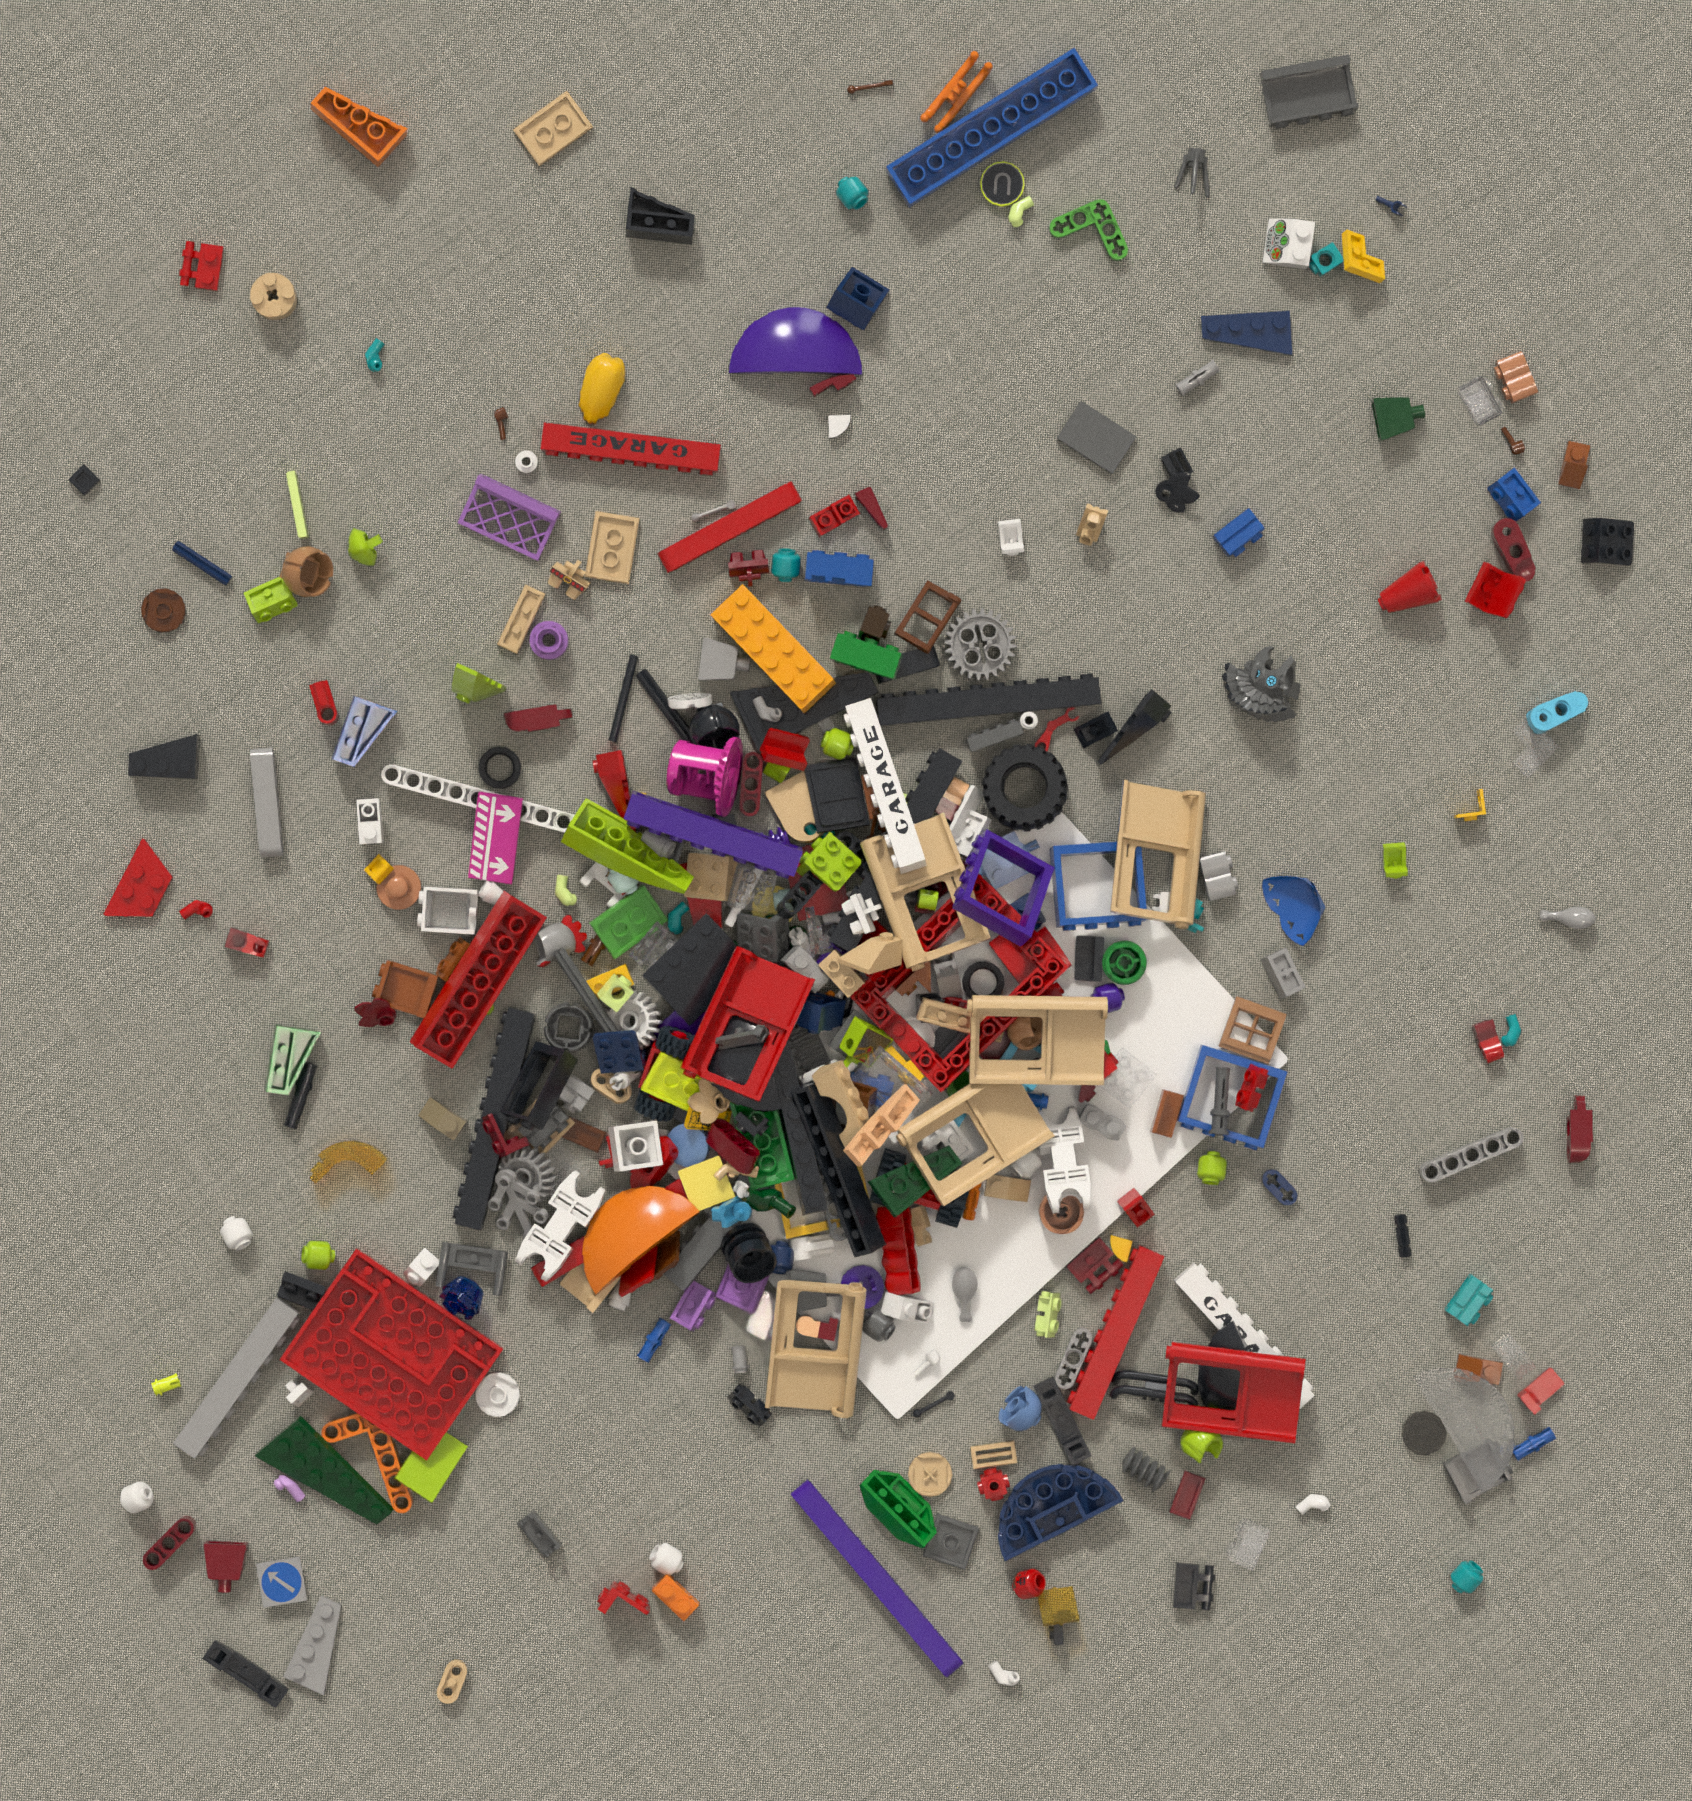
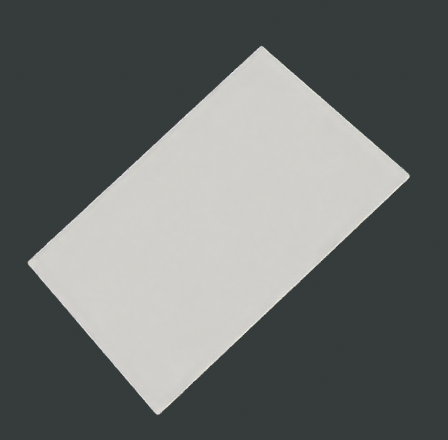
M1062 812L1054 818L1051 824L1047 823L1043 826L1044 828L1039 830L1037 828L1027 832L1019 829L1018 831L1014 830L1019 841L1024 845L1036 839L1040 848L1029 853L1051 865L1050 848L1052 846L1090 844ZM1101 854L1061 857L1066 918L1120 915L1110 912L1114 868ZM1028 873L996 890L1011 904L1025 894L1030 893L1035 875ZM983 875L982 877L990 883V881ZM1051 877L1041 907V912L1046 922L1036 931L1046 927L1072 964L1054 982H1058L1065 991L1062 996L1090 997L1095 987L1114 983L1106 976L1104 970H1102V982L1074 979L1077 936L1104 937L1103 955L1107 948L1115 942L1123 940L1134 942L1144 951L1147 966L1145 973L1137 982L1129 985L1114 983L1118 988H1122L1125 1000L1122 1001L1120 1010L1108 1013L1107 1019H1105V1040L1109 1043L1110 1052L1119 1062L1116 1065L1118 1071L1106 1079L1104 1085H1095V1096L1088 1103L1086 1101L1080 1103L1078 1101V1094L1081 1085L1037 1084L1030 1093L1039 1095L1045 1093L1046 1096H1049L1047 1109L1042 1108L1040 1110V1108H1037V1110L1044 1111L1045 1117H1048L1049 1121L1053 1124H1062L1066 1121L1067 1114H1069L1068 1107H1075L1079 1116L1085 1104H1090L1101 1109L1106 1115L1119 1118L1124 1122L1126 1128L1119 1140H1112L1104 1136L1099 1130L1090 1129L1081 1123L1084 1150H1076L1074 1152L1077 1166L1088 1165L1091 1198L1090 1209L1084 1210L1081 1225L1071 1233H1053L1043 1225L1039 1217V1204L1046 1194L1043 1171L1053 1169L1051 1154L1040 1155L1039 1158L1042 1162L1040 1168L1030 1178H1022L1031 1180L1028 1202L984 1196L985 1180L982 1182L981 1188H979L980 1194L977 1209H975V1219L973 1221L963 1219L962 1214L957 1228L935 1222L938 1210L925 1206L931 1225L926 1230L931 1235L932 1243L917 1246L915 1240L914 1246L918 1260L917 1270L920 1276L921 1289L920 1292L903 1295L934 1302L929 1324L892 1317L896 1328L887 1341L883 1340L881 1342L873 1340L862 1330L857 1377L896 1419L901 1418L1124 1212L1117 1202L1118 1199L1133 1188L1142 1196L1207 1136L1202 1134L1203 1129L1194 1126V1129L1190 1130L1180 1127L1182 1122L1179 1121L1176 1122L1172 1138L1150 1132L1162 1089L1185 1096L1201 1044L1278 1069L1287 1062V1056L1277 1046H1275L1269 1064L1218 1046L1234 999L1163 922L1146 920L1141 922L1142 926L1128 927V923H1123L1118 928H1106V925H1098V929L1085 930L1084 926H1078L1074 931H1063V928H1056ZM1131 888L1130 905L1138 908L1137 893ZM949 891L937 901L935 912L951 898ZM1146 904L1147 910H1152V909ZM921 915L913 923L915 930L917 931L932 915ZM962 926L940 947L964 939L965 934ZM988 929L990 939L954 952L963 994L950 997L962 998L963 1000L970 999L963 990L962 978L967 968L976 962L986 961L993 963L1001 970L1005 985L1000 996H1008L1019 985L989 946V942L999 934ZM930 961L931 993H938L940 996L933 962ZM986 969L974 972L970 979V986L978 995L992 993L997 984L994 974ZM859 972L865 980L868 979L865 973ZM919 981L915 983L917 988L909 996L906 993L901 996L895 990L886 999L903 1018L916 1016V994L929 993ZM840 990L835 997L843 999L844 993ZM853 1001L851 1012L853 1009H855L860 1014L865 1016L867 1019L872 1021L869 1018V1016ZM1239 1011L1236 1022L1251 1027L1254 1020L1246 1012ZM930 1024L934 1032L940 1027L934 1024ZM1258 1025L1255 1029L1263 1031ZM1234 1026L1230 1038L1246 1043L1250 1031ZM840 1027L833 1028L832 1031H821L819 1034L830 1061L833 1059H837V1061L845 1060L843 1055L828 1046ZM1254 1033L1250 1045L1266 1050L1269 1038ZM795 1048L791 1049L798 1077L800 1074L807 1072L804 1068H799L795 1057L798 1056ZM1019 1049L1011 1060H1032L1034 1058H1041V1054L1033 1049L1027 1051ZM881 1054L873 1065L867 1066L865 1070L869 1071V1075L877 1077L878 1073L891 1076L890 1081H894L892 1096L904 1083L898 1077L899 1072L894 1067L890 1068L883 1060L885 1056ZM1206 1055L1187 1117L1212 1125L1210 1111L1214 1109L1216 1067L1230 1068L1227 1110H1229L1230 1114L1238 1107L1235 1105L1236 1095L1242 1087L1244 1074L1248 1068ZM926 1076L912 1086L909 1083L907 1084L920 1099L910 1113L914 1119L948 1098L945 1090L941 1093ZM837 1102V1116L840 1123L846 1125V1113ZM731 1114L729 1123L736 1129L733 1114ZM968 1115L962 1121L959 1129L974 1151L961 1161L962 1164L956 1170L987 1151L985 1142ZM889 1137L879 1149H874L862 1165L869 1199L872 1188L867 1181L876 1177L885 1148L907 1154L905 1163L914 1161L905 1146L902 1147L899 1142L894 1144ZM921 1141L917 1143L918 1150L923 1149ZM710 1146L709 1154L704 1161L719 1154ZM674 1162L668 1172L677 1180L680 1178L678 1171L686 1167ZM1009 1165L996 1173L1016 1177L1010 1171ZM728 1175V1178L733 1188L736 1183L734 1181L738 1176L730 1178ZM795 1180L781 1183L785 1200L796 1207L794 1215L789 1218L791 1227L826 1220L824 1211L803 1216ZM825 1182L823 1189L826 1193L830 1194L827 1184ZM775 1185L769 1186L770 1188L775 1189ZM870 1202L876 1216L877 1208L882 1205ZM831 1203L828 1211L831 1215L836 1216L838 1215L834 1203ZM913 1203L912 1205H910V1209H913V1208H916V1207H919V1206H922V1205ZM713 1206L703 1210L708 1213ZM1059 1206V1213L1056 1216H1065L1066 1206L1063 1208ZM753 1209L751 1217L741 1223L759 1225L764 1230L770 1245L775 1244L776 1241L788 1242V1247H790L789 1239H786L781 1213L776 1209L764 1212H757ZM840 1227L834 1230V1234H838L839 1238L842 1237V1233L845 1232L844 1229ZM828 1230L811 1233L807 1235L811 1237L821 1234H827ZM847 1238L843 1241L833 1240L835 1252L794 1261L792 1269L826 1274V1283H841L842 1276L854 1266L866 1265L873 1267L880 1273L883 1279L884 1292L876 1305L864 1310V1315L868 1311L872 1312L875 1309H882L885 1292H888L885 1288L886 1271L882 1266L884 1252L882 1247L871 1254L854 1258ZM967 1267L974 1272L978 1283L976 1293L970 1301V1314L972 1316L970 1322L960 1321L961 1303L952 1289L953 1276L958 1269ZM790 1271L786 1272V1275L771 1273L768 1280L777 1289L779 1281L790 1280ZM841 1294L840 1296L827 1297L826 1307L798 1312L800 1315H810L815 1320L829 1322L830 1316L839 1318L835 1341L823 1339L832 1350H836L838 1345L842 1307ZM936 1349L940 1355L938 1362L930 1365L917 1377L914 1372L928 1361L925 1354Z

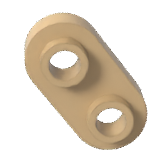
M600 1068L595 1070L590 1078V1084L593 1089L616 1104H623L629 1100L632 1094L630 1085L620 1089L623 1092V1096L619 1097L616 1095V1090L611 1087L615 1082L610 1084V1079L615 1074H601ZM599 1077H602L605 1080V1083L599 1084L597 1082V1079Z
M455 1659L447 1664L437 1688V1697L441 1702L450 1704L457 1700L468 1672L467 1666L463 1661ZM454 1667H459L461 1672L459 1674H454L452 1669ZM449 1687L452 1689L453 1693L451 1695L445 1694L444 1689Z

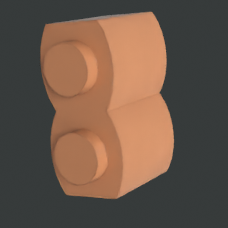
M1522 351L1495 362L1496 367L1493 368L1495 376L1498 380H1502L1504 384L1502 393L1506 400H1510L1511 404L1538 393L1537 386Z

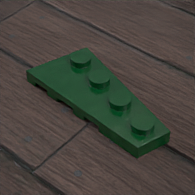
M950 1145L923 1156L938 1181L944 1179L962 1164ZM914 1161L867 1181L893 1217H897L931 1189Z

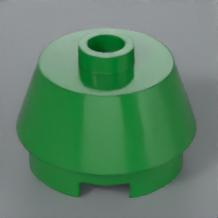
M1123 940L1115 942L1107 948L1103 955L1102 966L1106 976L1111 981L1120 985H1129L1137 982L1143 976L1147 966V959L1139 945Z

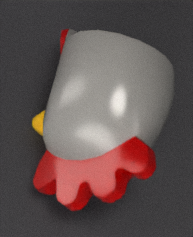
M566 915L562 918L561 923H554L540 928L535 936V944L540 956L536 962L538 967L549 965L554 958V954L561 949H565L569 956L574 952L580 953L585 951L586 948L582 942L587 939V934L579 932L582 927L579 921L572 923V917Z

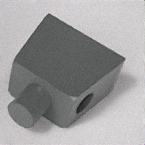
M792 1269L790 1270V1280L826 1283V1274ZM801 1291L798 1294L797 1312L826 1307L827 1297L840 1296V1294Z

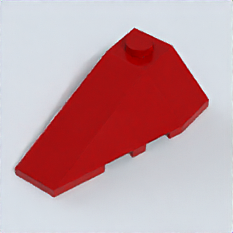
M618 750L596 755V760H592L594 773H599V777L620 817L624 819L630 800V792L623 751ZM629 826L632 830L636 832L635 827Z

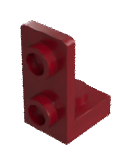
M492 1113L482 1117L483 1129L490 1135L493 1141L492 1148L497 1155L499 1154L500 1158L530 1145L527 1137L519 1139L518 1136H515L505 1142Z

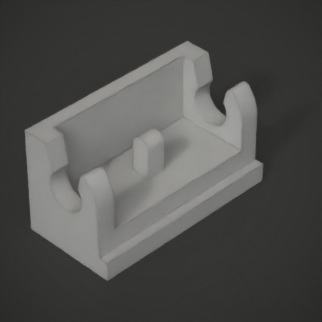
M1287 948L1278 950L1260 959L1279 999L1288 997L1306 988Z

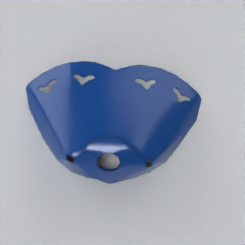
M1276 876L1263 879V895L1270 909L1280 916L1282 929L1291 940L1304 946L1311 939L1325 910L1323 900L1314 883L1308 878ZM1268 883L1274 885L1271 891H1269L1270 886L1268 885ZM1273 898L1280 899L1279 906H1277L1276 901H1274ZM1287 921L1294 923L1292 929L1290 928V924H1288ZM1297 934H1304V939L1302 940L1301 937L1297 936Z

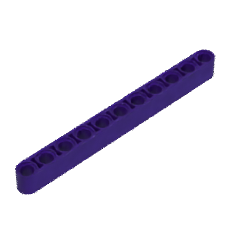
M807 1479L790 1493L942 1674L948 1678L961 1667L964 1662L815 1486Z

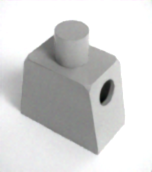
M703 637L698 680H733L735 678V670L749 672L750 659L737 657L738 647Z

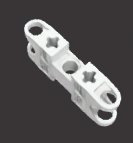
M1068 1107L1069 1114H1067V1119L1062 1124L1051 1123L1048 1117H1045L1044 1111H1038L1049 1130L1055 1135L1039 1146L1040 1155L1051 1154L1053 1169L1043 1171L1046 1197L1052 1213H1059L1060 1203L1066 1196L1076 1197L1080 1204L1083 1203L1084 1210L1090 1209L1091 1182L1088 1165L1077 1166L1074 1152L1076 1150H1084L1082 1125L1076 1108Z
M576 1170L559 1185L548 1203L557 1210L546 1227L543 1229L534 1223L523 1240L515 1260L516 1263L521 1265L526 1258L529 1259L532 1255H542L545 1259V1271L541 1279L545 1282L563 1266L572 1252L573 1248L564 1242L576 1224L579 1223L585 1228L589 1226L591 1219L600 1208L606 1190L600 1187L595 1194L592 1193L589 1197L578 1196L576 1182L581 1173ZM558 1197H560L561 1199H563V1200L566 1201L567 1203L571 1204V1206L567 1205L566 1203H564L563 1201H561L560 1199H558ZM575 1208H577L578 1210H580L581 1212H583L584 1214H586L588 1217H586V1216H584L583 1214H581L580 1212L576 1211ZM535 1234L536 1236H538L539 1238H541L542 1240H544V1241L547 1242V1243H546V1244L543 1243L542 1241H540L539 1239H537V1238L534 1237L533 1235ZM551 1245L564 1254L562 1255L553 1248H551Z

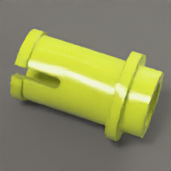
M177 1373L161 1380L155 1379V1382L151 1383L155 1395L160 1394V1396L166 1391L181 1387Z

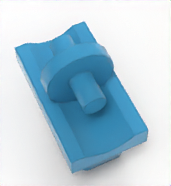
M738 1195L724 1201L722 1205L711 1209L712 1220L721 1222L722 1228H728L738 1221H746L752 1215L749 1204L743 1202Z

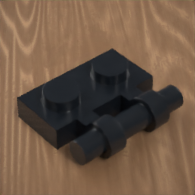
M1176 1562L1173 1608L1195 1609L1196 1601H1202L1201 1609L1210 1610L1211 1602H1213L1214 1594H1212V1583L1215 1582V1574H1213L1214 1565H1205V1573H1198L1199 1564ZM1198 1581H1204L1203 1593H1197Z

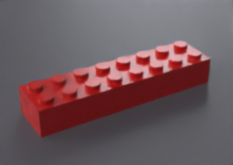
M503 891L409 1042L419 1050L453 1069L547 917L506 891Z

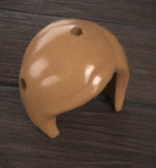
M1018 1017L1007 1028L1008 1037L1013 1045L1025 1051L1037 1047L1042 1042V1018Z

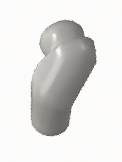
M763 696L752 700L762 720L773 723L778 722L782 717V711L779 708L766 706Z

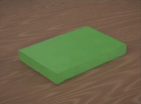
M641 884L636 891L626 895L589 924L612 958L616 959L667 922L668 919L645 885Z

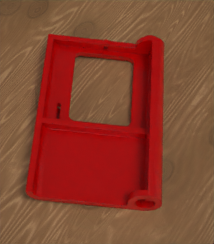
M736 946L680 1067L684 1070L682 1074L691 1079H695L697 1076L760 1102L814 985L815 979L769 962L749 950ZM732 1016L741 1017L755 1024L765 1025L770 1031V1035H768L745 1085H740L708 1071L710 1062L719 1045L715 1044V1040L717 1037L723 1036Z
M1172 1342L1171 1346L1167 1345L1165 1359H1169V1369L1162 1420L1163 1427L1295 1444L1305 1358ZM1180 1363H1189L1238 1370L1240 1372L1236 1409L1225 1410L1176 1403L1174 1396L1178 1365Z

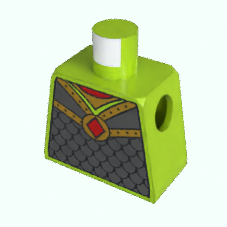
M855 1016L840 1043V1049L847 1054L843 1061L845 1067L853 1072L859 1062L872 1066L892 1043L893 1039L879 1027Z

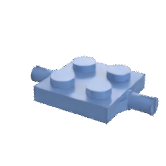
M1014 830L1001 836L1028 853L1040 848L1036 839L1026 845L1021 843ZM989 849L986 850L979 870V874L981 876L984 875L995 889L1029 873Z

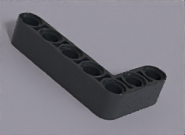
M841 832L836 838L844 840L847 843L848 849L855 855H861L864 859V863H861L855 870L861 876L866 866H868L860 845L861 841L850 832ZM808 870L778 903L776 909L778 915L783 919L792 918L803 908L824 882L814 878L812 872ZM799 887L805 888L807 895L801 894ZM786 902L792 905L793 911L787 910L785 907Z

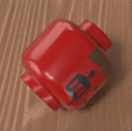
M1036 1569L1017 1572L1012 1583L1013 1591L1021 1599L1039 1597L1046 1586L1045 1577Z

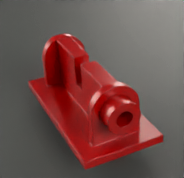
M1250 1063L1249 1068L1244 1074L1242 1087L1236 1095V1106L1251 1112L1254 1111V1108L1257 1109L1262 1094L1256 1092V1088L1264 1090L1269 1077V1070L1259 1068Z

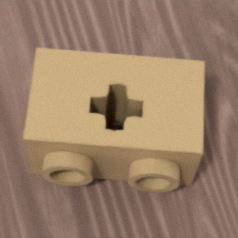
M835 949L818 966L849 998L866 981L855 969L838 963V958L842 954Z

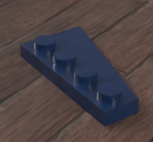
M1290 311L1201 316V334L1204 340L1292 356Z

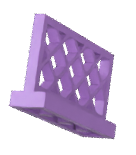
M479 474L458 523L538 561L561 511L488 476ZM478 489L487 493L489 502L481 505L477 504L475 495ZM491 495L497 497V499L493 500ZM503 500L507 502L510 511L498 515L494 502ZM472 502H473L474 505H475V507L470 508V506H471V504H472ZM491 504L495 516L483 520L479 508ZM511 505H514L518 508L513 510ZM476 509L480 522L471 524L465 521L467 513ZM522 509L527 512L530 521L518 524L514 512ZM511 513L515 526L503 529L499 517ZM531 514L537 516L538 518L533 519ZM496 519L500 531L492 534L487 531L485 522ZM543 519L549 522L550 525L547 531L538 534L534 521ZM531 523L535 535L523 539L519 527ZM516 528L520 541L511 543L507 540L505 532ZM545 535L541 542L539 536ZM537 538L539 549L536 554L528 551L525 541Z

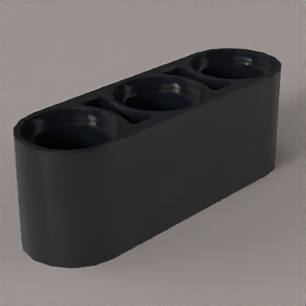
M933 645L929 654L919 649L902 653L903 657L896 679L939 667L940 663L935 646ZM876 675L879 684L892 681V679Z

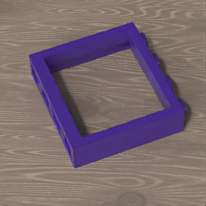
M986 829L981 835H977L975 841L971 844L973 850L965 861L967 867L959 878L961 884L954 893L956 899L952 908L1021 947L1032 936L1055 867ZM987 849L1035 875L1019 924L970 897Z

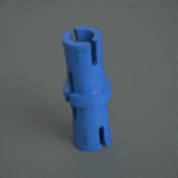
M659 1318L652 1332L647 1334V1340L637 1356L649 1363L658 1346L661 1347L662 1340L672 1324L663 1318Z
M1547 1427L1534 1436H1528L1527 1440L1511 1448V1451L1517 1461L1534 1451L1536 1453L1540 1451L1541 1447L1556 1440V1436L1551 1428Z

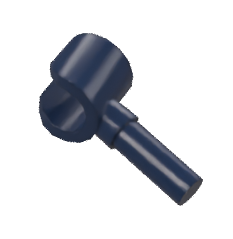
M1377 196L1375 201L1391 208V211L1399 217L1403 215L1397 212L1400 206L1407 208L1400 201L1392 202L1380 196Z

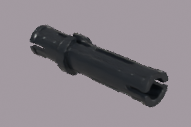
M305 1062L300 1078L295 1084L297 1087L284 1122L285 1126L293 1129L298 1128L307 1096L313 1088L312 1082L318 1065Z

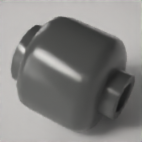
M875 1309L872 1312L868 1311L864 1315L862 1330L866 1335L877 1342L887 1341L896 1328L892 1317L884 1315L881 1309Z

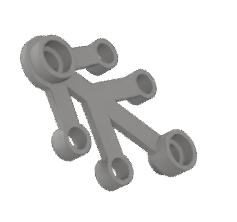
M504 1169L499 1171L495 1177L498 1188L495 1195L488 1201V1207L492 1211H498L503 1205L502 1198L505 1192H507L510 1200L503 1215L496 1221V1225L501 1230L508 1229L511 1225V1217L515 1211L524 1230V1240L533 1226L525 1211L531 1213L534 1220L540 1224H543L548 1219L549 1214L545 1209L535 1206L540 1199L539 1192L517 1182V1175L514 1171ZM517 1192L525 1195V1200L519 1197ZM535 1234L533 1235V1236L536 1237L537 1239L541 1240V1238H539V1237L536 1236Z

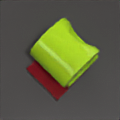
M917 890L914 912L933 915L937 907L938 891Z

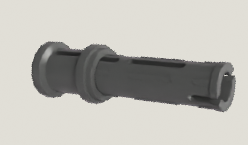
M1216 1067L1214 1109L1210 1111L1212 1125L1209 1134L1229 1135L1227 1120L1230 1112L1227 1110L1230 1068Z

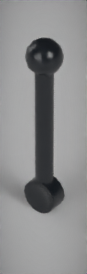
M948 1391L946 1396L920 1410H914L913 1416L919 1418L922 1413L946 1400H953L955 1394L952 1391Z

